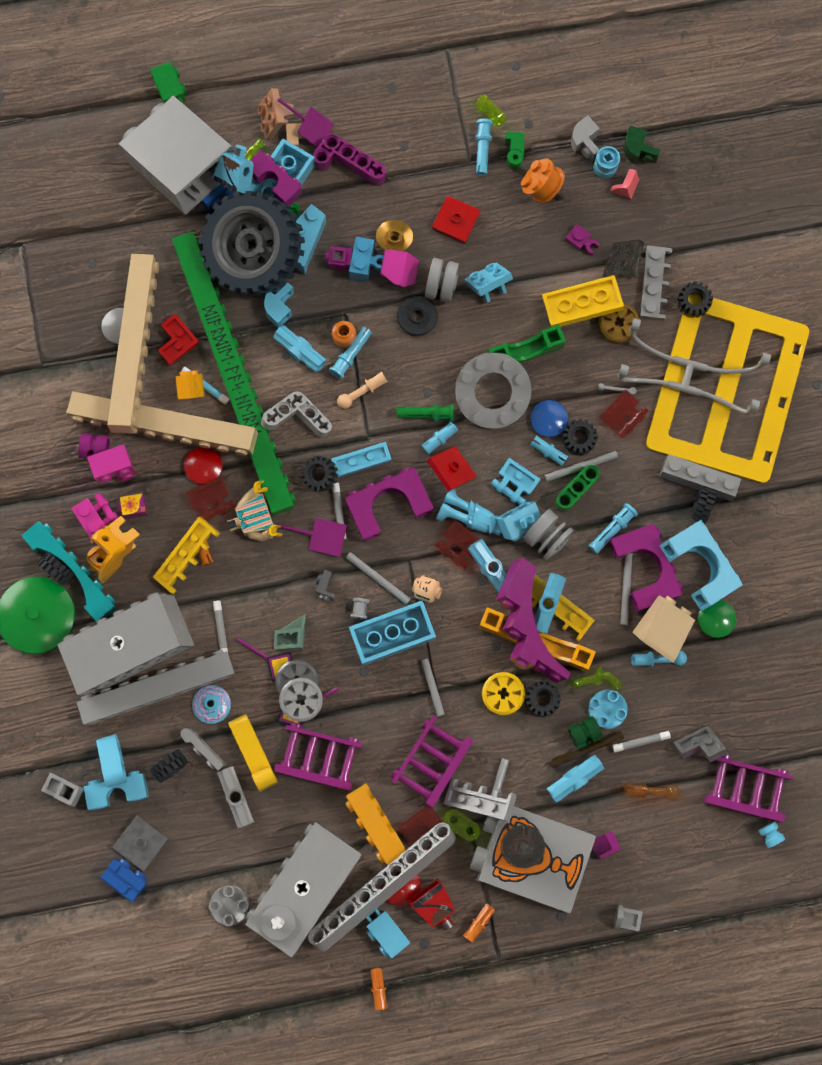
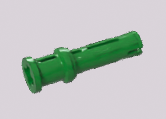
M435 404L433 407L397 406V419L428 418L434 421H438V419L453 421L454 405L438 406Z

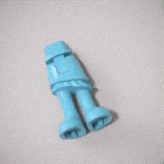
M455 489L447 492L436 520L443 521L446 517L461 521L472 530L488 532V534L494 533L498 536L501 534L496 520L497 515L495 516L477 503L474 504L472 500L468 503L456 495ZM447 504L464 509L468 512V515L451 508Z

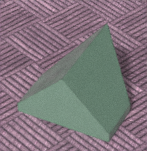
M306 614L280 630H275L274 650L304 652Z

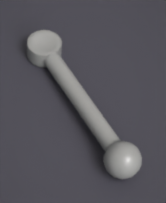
M602 383L597 386L600 391L606 389L628 392L630 395H635L637 392L634 387L626 389L605 386Z

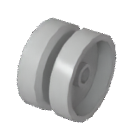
M433 258L427 280L425 298L434 300L437 297L438 290L441 289L440 300L451 303L452 295L457 285L459 263L450 261L447 263L445 272H443V260Z

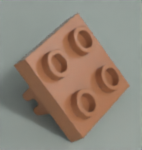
M275 88L270 89L258 106V114L261 116L262 121L261 130L264 132L265 139H273L282 125L288 123V120L284 118L294 115L293 112L277 101L280 96L278 89Z

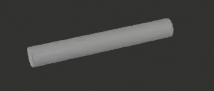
M421 660L437 717L445 715L429 660Z
M501 759L491 796L494 795L495 790H501L509 763L507 759Z

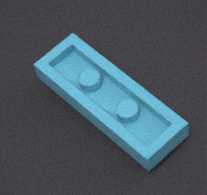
M386 442L331 459L336 464L334 467L338 468V471H336V474H339L337 478L392 461Z

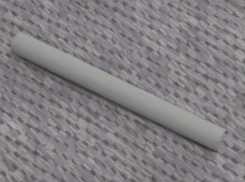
M613 451L545 474V480L548 482L581 471L588 465H598L618 458L617 452Z
M351 552L347 555L346 559L403 603L406 605L409 603L411 598Z
M633 553L626 555L624 559L620 625L626 626L628 625Z

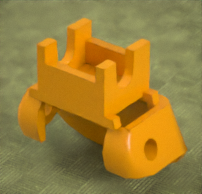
M122 516L109 526H105L104 529L96 531L90 541L91 543L95 542L98 546L93 547L88 552L86 559L90 566L98 573V580L101 583H105L122 565L123 558L136 548L134 540L140 534L134 528L126 533H122L119 529L125 523V519ZM98 558L103 559V562L99 563L96 560Z

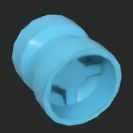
M776 821L758 830L761 836H766L765 844L768 848L785 840L783 833L776 831L779 827Z

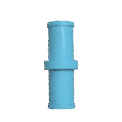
M449 422L448 425L439 432L436 431L434 436L421 446L430 454L441 444L444 445L448 438L458 432V429L452 422Z
M536 435L534 440L540 445L532 441L530 446L543 453L545 458L549 457L562 466L564 464L563 460H566L568 456L554 448L555 445L548 444Z

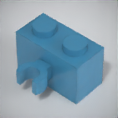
M356 237L349 269V279L368 282L371 266L381 271L382 265H378L377 262L383 261V255L373 257L374 240Z

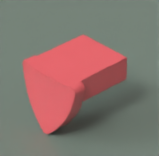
M629 169L623 184L612 186L611 192L618 196L632 199L639 182L637 171Z

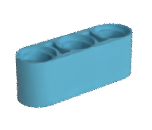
M113 734L97 739L103 778L107 788L127 782L117 735Z

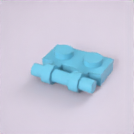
M509 458L498 473L504 479L501 482L494 479L491 485L500 494L504 493L511 498L510 501L521 505L526 501L520 496L522 492L530 495L539 483L540 478ZM510 482L518 489L514 492L506 485Z

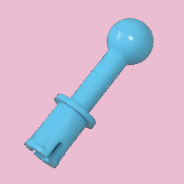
M683 651L679 652L674 661V664L677 666H682L687 661V656ZM653 652L633 654L631 656L633 666L649 665V667H653L654 663L671 662L663 655H654Z

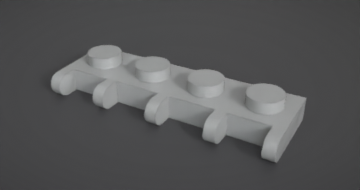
M648 245L646 247L639 318L666 320V315L659 313L660 304L666 305L668 302L667 299L661 298L662 287H669V282L663 281V271L671 269L670 264L664 263L665 254H672L671 248Z
M457 779L451 780L443 803L444 805L509 822L516 794L510 793L507 799L501 798V790H495L494 795L491 796L486 794V786H480L478 792L471 791L472 784L470 782H466L463 788H459V781Z

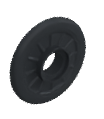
M415 296L406 299L400 305L397 312V320L400 327L406 333L421 336L429 333L435 327L438 320V312L430 300ZM414 312H421L423 317L421 320H414L412 314Z

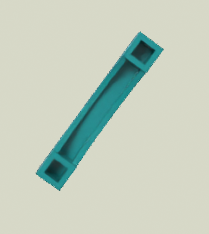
M38 521L21 537L36 553L40 551L48 552L71 568L79 579L85 593L87 605L84 608L96 622L110 616L117 609L113 605L116 601L109 593L106 596L101 591L103 587L97 580L92 581L88 577L91 573L84 565L80 567L76 563L79 559L71 551L69 553L66 552L64 549L66 545L59 537L55 539L51 535L54 531L47 523L43 525Z

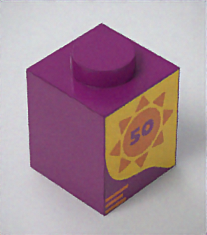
M143 493L120 497V503H117L119 515L122 514L124 519L148 516Z

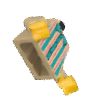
M257 481L254 483V487L238 502L235 508L238 517L228 520L227 523L230 531L242 528L244 536L263 542L274 536L281 537L282 533H276V530L281 526L273 525L263 494H260L261 492H266L268 488L264 487L261 489V484L264 481Z

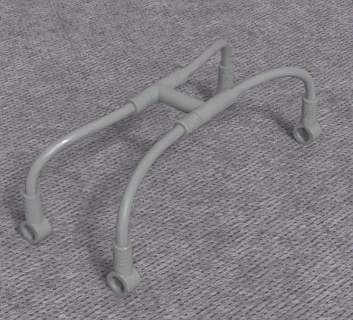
M633 318L629 331L636 343L661 358L672 361L674 364L685 366L686 369L681 384L657 379L628 378L626 376L629 366L621 364L618 373L619 380L623 382L664 385L667 388L697 396L702 395L743 414H752L754 411H758L760 405L758 400L752 399L749 407L743 409L718 396L702 391L700 388L689 386L693 369L725 374L748 373L763 368L765 365L768 366L771 354L763 352L758 365L749 368L722 369L710 367L700 362L677 356L672 357L651 348L636 336L635 333L639 330L641 320Z

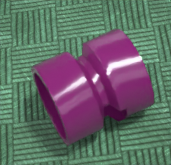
M82 433L80 436L79 458L88 459V456L110 449L109 436L98 435L95 438L93 434Z

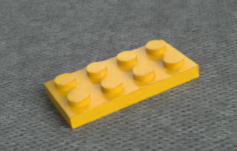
M615 275L542 294L551 327L556 325L561 327L624 310Z

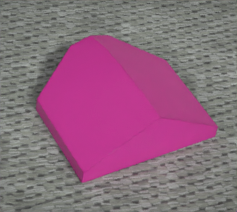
M386 249L380 274L393 284L401 287L414 285L419 260L408 252Z

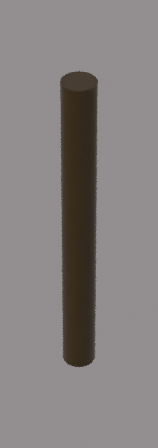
M620 731L589 744L580 750H575L549 761L553 769L624 739L623 733Z

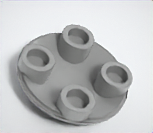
M116 308L109 311L102 321L104 336L110 342L119 344L124 308Z
M226 885L214 892L209 903V909L212 917L219 924L234 926L242 922L248 914L249 899L241 888Z

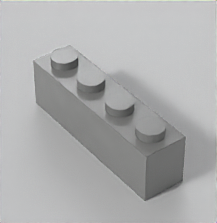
M670 454L665 458L659 476L699 490L701 486L715 490L717 497L732 501L736 497L741 481L740 478Z

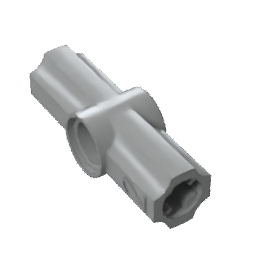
M232 766L217 772L238 829L254 823L234 767ZM234 792H239L241 795V799L237 803H233L230 798Z

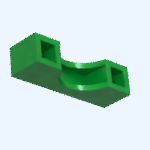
M556 325L542 330L528 340L515 344L505 343L488 350V353H503L513 357L519 363H523L563 349L566 340L560 325Z

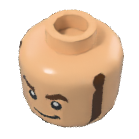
M423 575L414 581L412 592H414L415 598L432 603L435 599L440 598L442 588H440L439 580Z

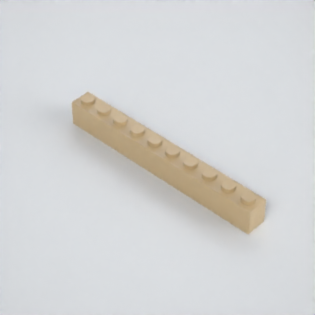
M131 254L107 423L111 433L134 434V429L138 426V415L136 414L137 409H140L141 406L139 392L143 390V381L141 380L142 375L145 374V363L143 362L144 357H147L148 354L146 340L150 339L148 325L152 323V312L150 310L154 306L153 290H156L157 287L155 273L158 274L159 263L155 261L154 255Z
M72 391L66 413L72 418L71 420L78 423L88 421L94 426L107 425L111 399ZM143 405L140 406V409H137L138 426L134 429V434L142 432L148 437H155L157 435L162 436V439L168 441L177 439L187 445L197 443L203 448L217 447V450L222 452L232 450L242 456L247 454L253 455L258 432L254 427Z

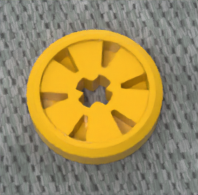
M499 672L490 676L482 688L484 705L496 715L506 716L513 714L524 702V686L520 679L511 673ZM506 689V693H508L509 696H505V699H501V695L498 694V691Z

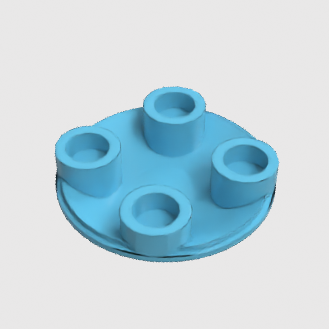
M602 690L596 693L590 700L588 708L589 715L596 719L599 727L605 729H612L621 725L628 712L625 699L614 690Z

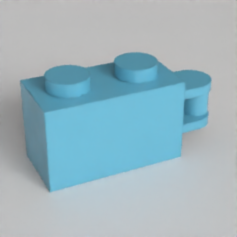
M376 909L373 912L376 911L379 915L377 918L372 920L369 917L370 915L366 917L370 922L366 926L369 929L366 933L372 941L377 939L381 944L379 949L385 957L389 955L393 958L408 946L410 941L386 911L380 913Z

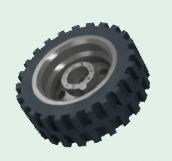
M260 192L233 193L234 197L226 196L222 198L224 203L222 205L216 203L213 206L215 211L213 214L208 213L206 215L207 225H202L200 230L204 231L203 238H199V244L203 245V251H200V256L206 259V262L203 263L205 269L211 270L210 277L218 280L220 286L228 288L233 292L251 296H263L264 293L276 292L275 288H282L286 285L285 280L287 278H294L293 270L295 268L299 269L301 263L298 262L299 256H304L305 251L301 250V243H305V237L300 236L299 231H302L303 228L301 224L295 221L298 217L295 213L289 211L290 207ZM246 225V229L241 231V227ZM273 241L274 245L269 247L267 244ZM247 259V263L243 265L241 261Z

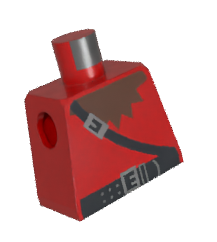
M438 878L407 900L411 907L431 927L440 924L444 930H448L454 925L449 916L454 913L455 909L444 885Z

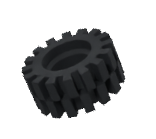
M694 281L693 284L689 282L682 288L677 298V301H679L677 305L681 307V312H685V316L690 314V318L694 316L698 318L708 312L712 305L713 295L711 296L712 291H708L707 285L704 287L702 282L697 284V281ZM694 293L700 295L702 303L698 306L691 305L688 301L689 295Z
M582 419L578 421L573 420L572 423H569L562 436L565 449L568 448L569 453L574 452V455L577 456L578 454H581V456L585 453L588 454L593 450L598 438L597 430L593 428L594 425L592 423L589 424L587 420L584 422ZM576 431H583L587 435V441L583 444H578L573 440V434Z
M321 456L309 458V462L304 463L306 467L301 469L304 471V474H301V477L304 478L302 480L303 483L307 484L306 487L315 491L323 492L328 491V488L332 489L334 487L332 484L337 482L335 477L339 475L336 474L338 468L334 467L336 464L330 459ZM318 467H323L326 471L325 478L321 481H317L314 478V472Z
M700 487L692 508V520H702L703 523H707L716 498L715 490Z
M48 552L37 563L63 586L74 575Z
M538 681L529 687L525 694V703L527 709L531 711L530 713L538 717H546L552 715L559 708L561 694L560 691L558 692V688L552 685L553 683ZM537 693H548L550 703L547 706H539L535 701Z
M177 749L168 754V756H165L150 771L158 782L162 783L186 766L188 760L180 749Z

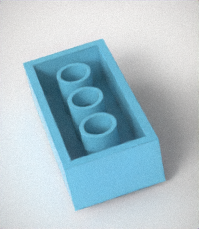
M285 139L281 140L271 155L274 163L278 166H283L287 170L288 175L291 178L295 177L301 183V186L315 167L314 156ZM270 178L264 180L259 185L254 181L251 185V191L273 197L272 189L278 182Z
M423 601L349 627L362 666L436 639Z

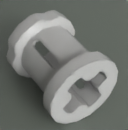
M353 598L354 607L350 618L367 620L366 610L370 600Z

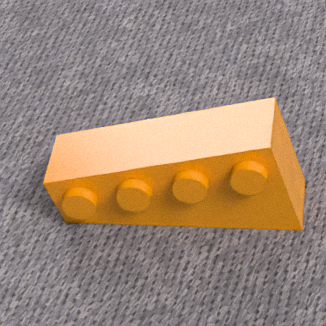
M367 783L346 795L348 801L345 804L351 813L355 811L357 814L356 822L361 830L366 829L369 834L366 836V839L371 847L376 846L379 853L376 856L381 864L386 863L388 866L406 851L398 835L381 810L376 798L372 795Z

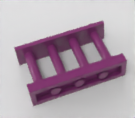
M434 715L431 720L426 719L421 727L424 729L422 735L401 768L398 769L396 767L390 777L393 779L391 785L395 786L397 781H400L424 796V799L427 801L424 806L430 810L474 741L468 736L464 741L462 739L458 740L434 725L437 718ZM428 731L453 745L458 751L454 757L450 755L449 757L423 741ZM418 747L445 763L444 766L448 767L445 773H437L415 759L413 755ZM407 765H412L434 779V782L437 784L435 789L428 790L402 774Z
M291 723V726L286 725L285 730L291 732L284 761H281V764L275 765L274 772L351 791L353 783L349 782L350 778L348 777L355 749H362L363 744L359 743L360 740L348 737V740L304 730L302 725ZM298 734L310 736L303 766H300V769L292 768L293 764H291ZM317 739L329 741L322 771L316 774L311 772L310 766ZM337 743L348 746L341 776H338V779L330 777L331 773H329Z
M728 755L713 761L719 763L714 790L710 795L704 796L703 804L778 823L784 822L786 814L780 813L779 804L784 780H793V775H789L788 771L777 768L776 771L730 760L731 756ZM727 765L738 768L733 796L730 797V800L723 799V795H721ZM746 770L757 773L752 802H749V805L741 803L742 800L740 799ZM765 775L777 778L771 807H768V810L762 809L759 804Z

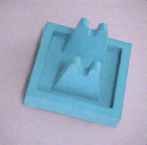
M496 262L487 265L485 269L470 274L464 280L470 289L479 296H482L484 301L486 300L488 303L491 301L488 292L498 287L500 292L503 294L507 293L504 284L512 280L513 277L511 272Z

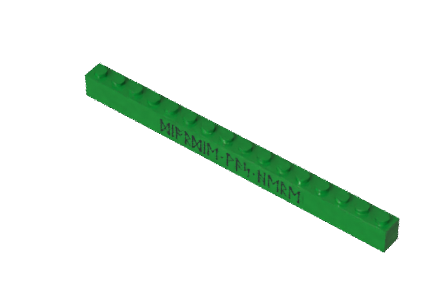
M192 231L174 237L172 241L239 425L254 427L258 432L251 458L259 480L264 481L261 484L262 488H268L264 494L272 516L294 510L293 504L296 503L293 492L289 493L287 486L290 484L287 475H282L280 470L284 467L280 457L276 458L274 451L277 448L274 440H269L268 434L271 432L261 425V417L264 413L261 405L257 406L255 402L258 396L255 388H250L249 382H252L248 371L244 372L242 365H245L243 355H238L236 348H239L236 337L232 338L230 331H233L230 320H225L224 315L227 314L225 306L218 301V298L221 297L218 287H213L211 281H214V279L210 277L212 272L211 270L207 271L203 265L206 259L200 256L199 248L202 247V244H199V236L195 237Z

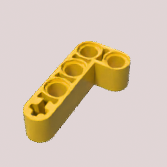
M244 714L228 722L258 790L261 792L278 784L247 715Z

